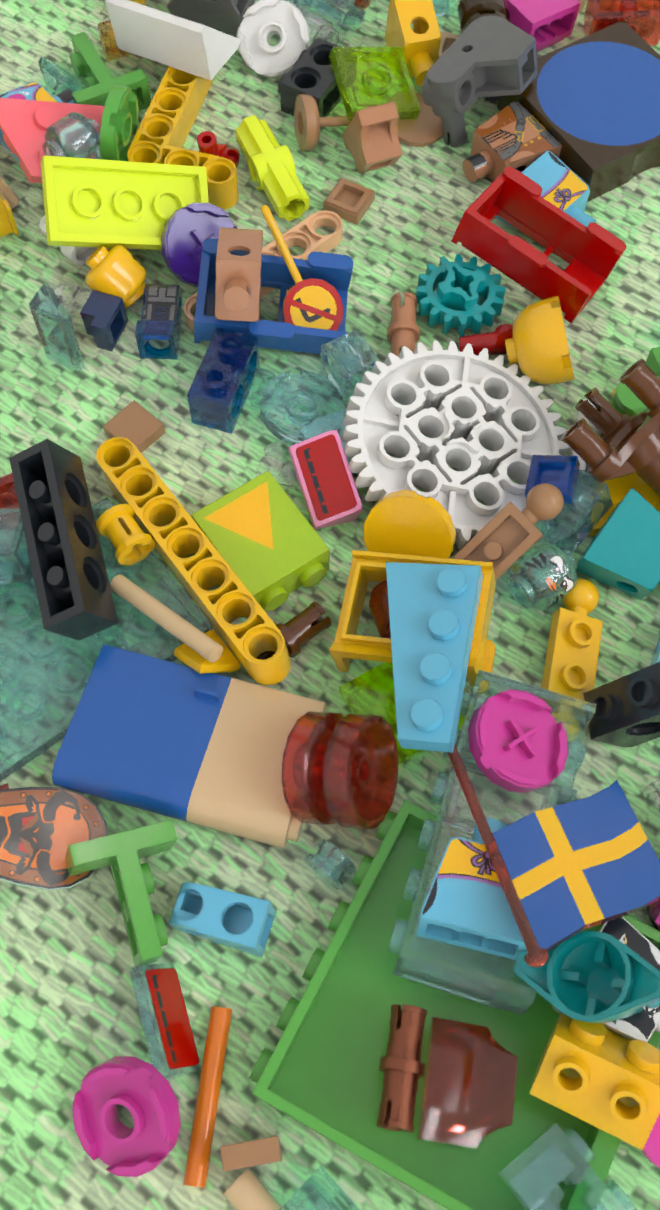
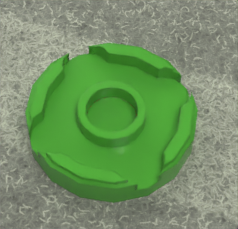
M115 84L106 99L100 129V154L102 160L128 161L127 151L131 144L129 140L131 132L135 133L138 128L139 111L137 95L134 90H130V87Z

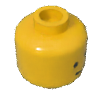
M101 245L85 262L90 267L85 277L87 286L91 290L121 297L125 308L138 300L147 288L144 282L146 278L145 268L122 245L113 246L108 250Z

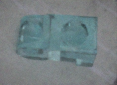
M577 468L571 502L564 501L560 514L555 518L547 521L539 520L535 524L544 535L538 544L541 551L547 557L560 556L564 558L572 554L610 509L613 503L606 483H599L593 476Z

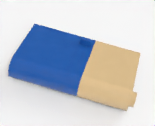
M103 644L56 756L52 781L55 786L285 849L289 840L298 841L302 830L305 812L297 810L298 795L326 702L215 673L200 674L189 666Z

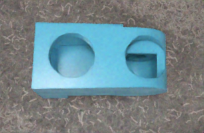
M184 882L181 884L168 925L179 931L211 939L212 942L263 958L276 910L268 900L201 884Z

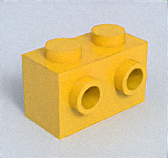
M560 1012L538 1064L529 1094L643 1150L660 1113V1051L647 1042L641 1040L630 1041L607 1030L602 1023L576 1020Z

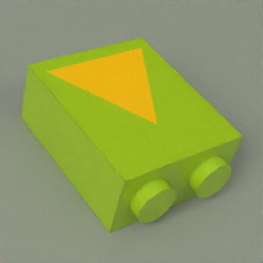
M269 471L262 473L191 514L198 527L259 605L266 611H272L280 607L288 599L289 593L302 585L306 588L316 585L325 577L327 570H329L330 549Z

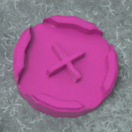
M508 689L489 697L473 712L468 727L469 749L477 767L492 783L509 792L530 793L547 786L564 770L569 753L567 733L561 721L556 723L554 717L550 714L553 709L544 700L527 691Z

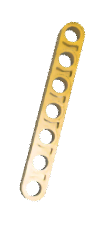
M113 437L103 442L96 452V459L114 495L121 504L131 505L136 515L135 521L141 530L153 537L156 551L251 678L263 685H274L281 682L288 676L291 669V660L281 631L134 443L123 437ZM196 553L195 555L189 558H185L187 555ZM214 585H221L218 589L207 591ZM240 617L248 618L245 622L241 624H231L234 620ZM265 651L276 652L268 659H256Z

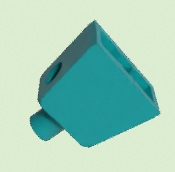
M631 488L619 501L573 568L612 588L640 600L652 592L657 584L660 585V513L637 491Z

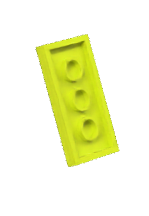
M43 155L41 160L47 245L100 247L103 245L105 248H111L116 245H122L126 249L162 250L161 236L165 223L176 210L192 203H209L206 167Z

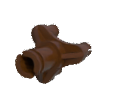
M640 359L621 376L620 382L625 384L647 409L628 416L626 413L620 414L595 387L584 395L588 400L583 401L580 399L575 409L580 411L598 429L601 435L599 436L587 424V421L582 418L565 432L561 440L567 443L589 466L587 471L599 483L636 473L660 497V378L646 364L644 359Z

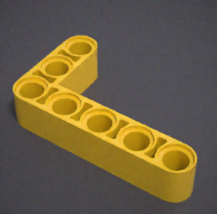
M168 66L128 148L127 159L131 162L206 167L209 203L223 210L230 209L235 206L239 198L235 164L224 157L182 148L214 78L210 81Z

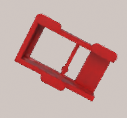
M506 167L494 182L465 210L451 242L456 245L460 241L463 247L541 300L558 296L561 311L565 313L563 318L572 324L606 281L626 250V244L596 223H589L587 227L542 198L540 196L542 187L515 168ZM498 215L545 247L546 250L542 253L522 238L515 235L511 236L493 224L492 220ZM551 253L569 263L564 271L548 261Z

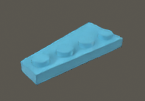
M386 562L398 741L401 747L405 749L453 753L483 581L481 566Z

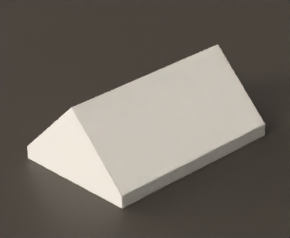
M105 0L117 47L123 51L211 81L239 48L241 39L208 26L129 0Z

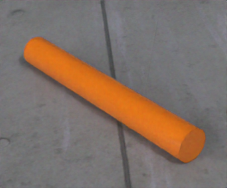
M211 1007L183 1185L206 1188L232 1009Z

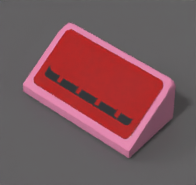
M327 431L290 446L288 451L313 529L316 530L355 521L362 512L363 507L351 470H349V464L338 431Z

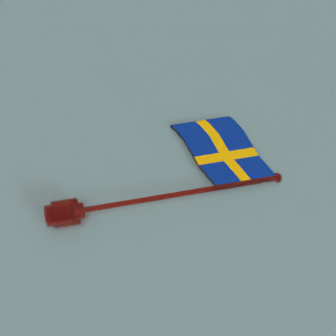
M387 580L377 584L371 591L369 609L380 638L391 639ZM454 745L453 753L447 752L528 951L524 960L529 966L534 968L542 967L548 960L547 951L580 931L641 911L660 899V861L617 780L609 787L590 797L535 811L492 833L456 745Z

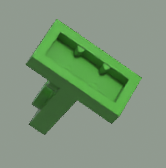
M85 32L71 36L74 53L70 54V61L77 77H85L84 83L86 87L72 93L74 104L105 106L111 88L117 84L134 90L138 98L139 111L149 107L151 98L148 79L142 69L113 78Z
M173 820L68 846L65 855L70 876L111 866L135 968L156 962L163 956L161 947L168 944L161 914L153 915L148 896L154 893L151 869L147 862L140 864L139 858L161 853L172 848L177 841Z

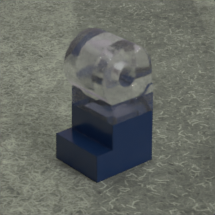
M61 284L52 287L51 289L70 316L74 332L78 331L93 336L98 348L112 352L129 321L123 299L80 286ZM49 289L44 297L45 306L54 328L63 332L55 302Z

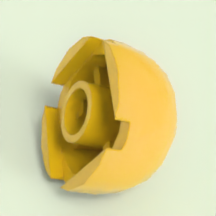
M559 297L540 300L528 305L518 314L513 323V338L505 340L510 365L518 363L523 376L527 375L531 378L530 381L538 384H559L575 380Z

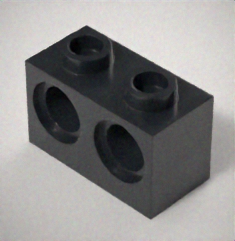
M317 37L307 50L302 51L292 69L284 73L280 79L278 94L281 99V111L294 116L296 97L299 94H310L318 105L319 117H328L355 83L356 52Z

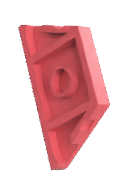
M0 98V128L4 133L3 140L10 151L18 157L20 167L30 183H42L41 160L43 155L101 159L100 129L104 106Z

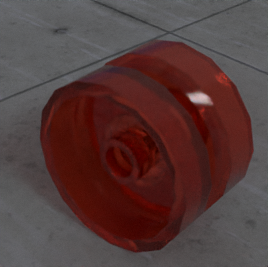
M308 711L297 719L288 735L282 760L281 780L283 793L291 815L302 823L328 825L337 822L341 827L365 830L375 829L385 819L386 814L390 810L398 782L399 759L397 743L391 725L383 716L348 714L344 717L341 713Z

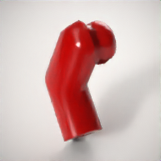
M204 131L198 135L199 152L227 158L235 164L236 168L238 167L240 153L236 148H229L227 144H217V139L213 132Z
M502 324L496 328L495 332L459 337L460 352H463L465 346L469 343L472 345L474 355H479L484 348L488 349V354H507L505 340L513 338V325Z

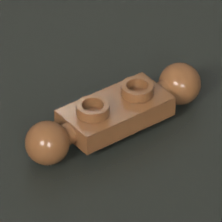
M548 483L534 486L527 494L526 508L520 511L510 501L452 559L493 562L495 581L497 582L544 537L535 524L539 520H551L560 514L564 504L561 491L556 486Z

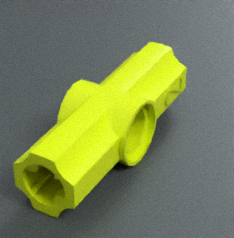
M256 115L244 118L240 126L235 129L236 141L248 161L252 181H257L259 184L256 187L257 190H264L279 218L287 219V221L300 218L309 209V197L296 175L294 160L289 148L286 145L279 146L265 120H260Z

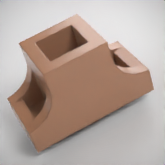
M395 101L366 107L357 111L342 134L344 145L351 152L359 174L394 165L403 155L398 138L397 122L399 115Z

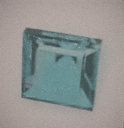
M45 57L39 59L38 63L47 91L52 96H56L66 89H70L73 93L85 89V86L68 69Z

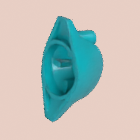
M598 931L579 932L539 957L534 947L517 953L514 973L559 1011L573 1019L590 1023H608L643 1011L644 1006L656 1008L660 1005V971L624 943L607 933Z

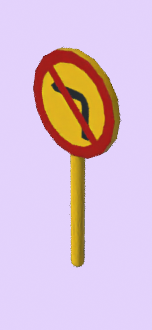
M263 205L261 212L295 282V285L289 289L283 301L282 314L284 321L293 326L337 331L342 322L344 309L341 296L334 286L324 280L315 278L302 279L270 208L267 205Z

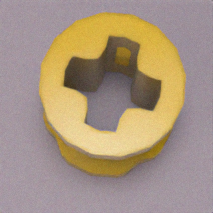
M119 504L106 510L96 521V527L100 535L108 537L116 549L115 557L119 564L131 566L148 556L155 547V541L150 534H146L141 530L135 521V512L131 505Z

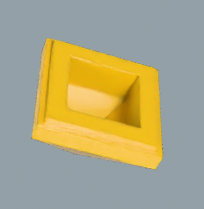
M214 629L204 634L223 647V653L216 662H209L185 643L174 650V656L200 674L236 672V670L240 669L241 663Z

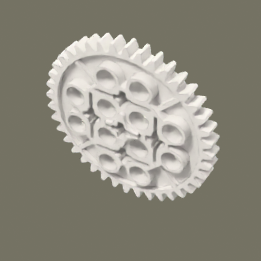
M437 340L433 341L430 351L419 342L414 353L406 346L402 347L399 356L391 352L388 353L385 363L376 361L372 372L366 371L361 383L356 384L343 420L345 429L342 441L347 443L344 452L347 458H351L349 464L351 473H359L355 482L356 488L370 487L365 496L366 502L380 500L389 493L401 490L417 491V495H422L425 498L428 496L434 498L450 514L456 531L455 542L458 549L461 550L469 542V539H472L510 501L520 511L526 508V497L533 488L537 465H569L570 459L564 455L570 446L561 441L562 436L567 430L566 428L556 426L562 417L560 413H548L554 403L553 400L539 399L544 388L542 386L530 388L528 386L531 380L530 377L527 375L520 378L516 376L518 370L516 363L506 369L503 367L504 356L499 355L491 361L488 359L489 354L486 348L479 355H474L472 345L467 343L463 352H460L454 341H450L447 350H443ZM387 453L394 454V455H396L398 458L391 457V456L388 455ZM449 466L456 468L458 471L451 469ZM510 479L517 481L519 484L512 482ZM414 486L421 487L426 492H421L417 490ZM476 499L482 500L486 505L479 503Z

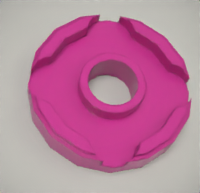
M115 1056L90 1070L83 1078L80 1091L75 1094L72 1106L74 1129L84 1151L93 1161L99 1157L103 1163L109 1165L106 1170L116 1176L138 1177L154 1170L176 1146L181 1126L178 1101L168 1080L153 1065L134 1056ZM117 1104L125 1106L131 1112L134 1119V1129L126 1127L120 1121L117 1115Z

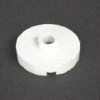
M259 0L243 15L244 19L237 32V38L241 39L238 48L239 53L246 65L258 75L269 78H280L284 73L289 72L297 63L302 51L307 50L311 42L309 26L301 11L290 2L284 0ZM275 34H279L281 38L279 44L270 46V38Z

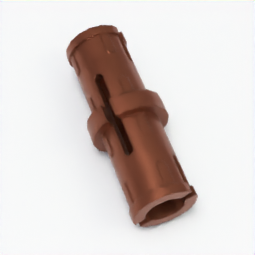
M393 1004L390 1011V1030L386 1056L380 1058L379 1071H383L384 1074L376 1126L399 1132L403 1129L404 1132L411 1133L414 1132L413 1124L418 1078H423L425 1072V1064L421 1063L420 1060L427 1010L403 1004L401 1009V1005Z

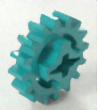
M456 254L455 262H449L447 258L442 256L440 257L439 267L429 263L426 268V274H420L418 277V286L416 287L417 304H419L418 314L420 317L429 315V327H434L437 324L443 325L442 334L445 335L450 332L451 328L457 329L459 337L464 336L465 330L469 328L475 334H480L482 324L492 327L495 316L501 315L506 290L504 286H500L502 276L500 274L490 275L492 266L488 263L482 267L478 266L477 257L475 256L469 262H463L461 254Z

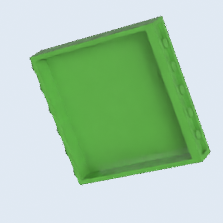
M404 800L397 814L389 810L385 815L376 834V838L383 842L375 857L372 858L366 854L362 859L352 880V883L358 885L359 888L351 904L342 900L338 905L328 926V929L335 934L326 952L316 948L308 962L302 977L310 982L301 1000L299 1001L291 997L276 1025L284 1033L274 1052L264 1048L249 1077L250 1080L257 1083L252 1094L448 1210H594L621 1140L529 1094L538 1064L560 1013L552 1009L553 1005L514 973L516 960L416 936L423 905L450 838L459 837L472 840L473 835ZM630 915L623 916L660 950L659 930ZM604 923L584 929L582 931L599 932ZM531 938L527 949L534 947ZM393 1004L401 1005V1009L403 1004L427 1010L420 1060L421 1063L425 1064V1072L423 1078H418L413 1124L414 1132L411 1133L404 1132L403 1129L399 1132L376 1126L384 1074L383 1071H379L380 1058L386 1056L390 1030V1011ZM654 1030L647 1043L657 1048L660 1033Z

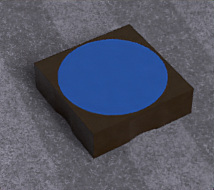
M624 20L537 58L538 75L520 95L499 96L497 105L499 111L518 100L562 144L559 159L589 186L590 193L587 202L628 183L633 177L643 171L660 166V55Z

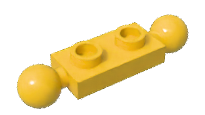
M587 579L573 580L574 585L566 592L564 587L562 594L565 596L562 602L566 609L560 607L552 614L540 699L555 704L550 714L554 717L556 723L561 721L567 733L568 744L574 742L582 730L581 718L575 710L580 712L586 711L583 693L594 689L603 621L588 616L599 603V591L595 584Z

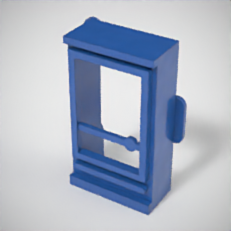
M208 238L203 242L194 318V343H200L201 340L332 356V358L343 359L348 340V332H345L347 297L353 270V260L350 256L314 251L308 255L307 260L293 258L303 280L309 278L324 280L334 286L341 296L344 308L343 317L337 331L293 326L290 323L284 322L282 314L283 301L286 291L293 287L295 282L283 257L263 254L261 287L280 289L278 321L259 319L257 322L215 319L218 239ZM233 250L229 252L236 256H245L249 254V252L244 250Z

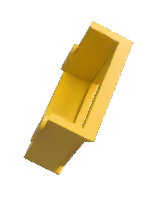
M352 550L353 559L334 643L329 648V652L338 670L348 672L351 658L393 663L391 639L356 635L368 582H387L386 562L479 565L482 569L483 581L467 678L470 687H475L479 690L486 689L491 682L496 651L495 644L487 639L496 588L493 562Z

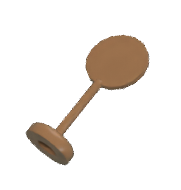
M399 93L387 101V103L395 101L399 115L397 131L400 142L409 146L424 147L437 142L444 136L441 117L436 116L432 111V107L424 103L422 93ZM299 94L295 101L294 126L300 150L303 152L316 148L319 141L320 127L348 126L354 115L319 117L316 100L310 94Z

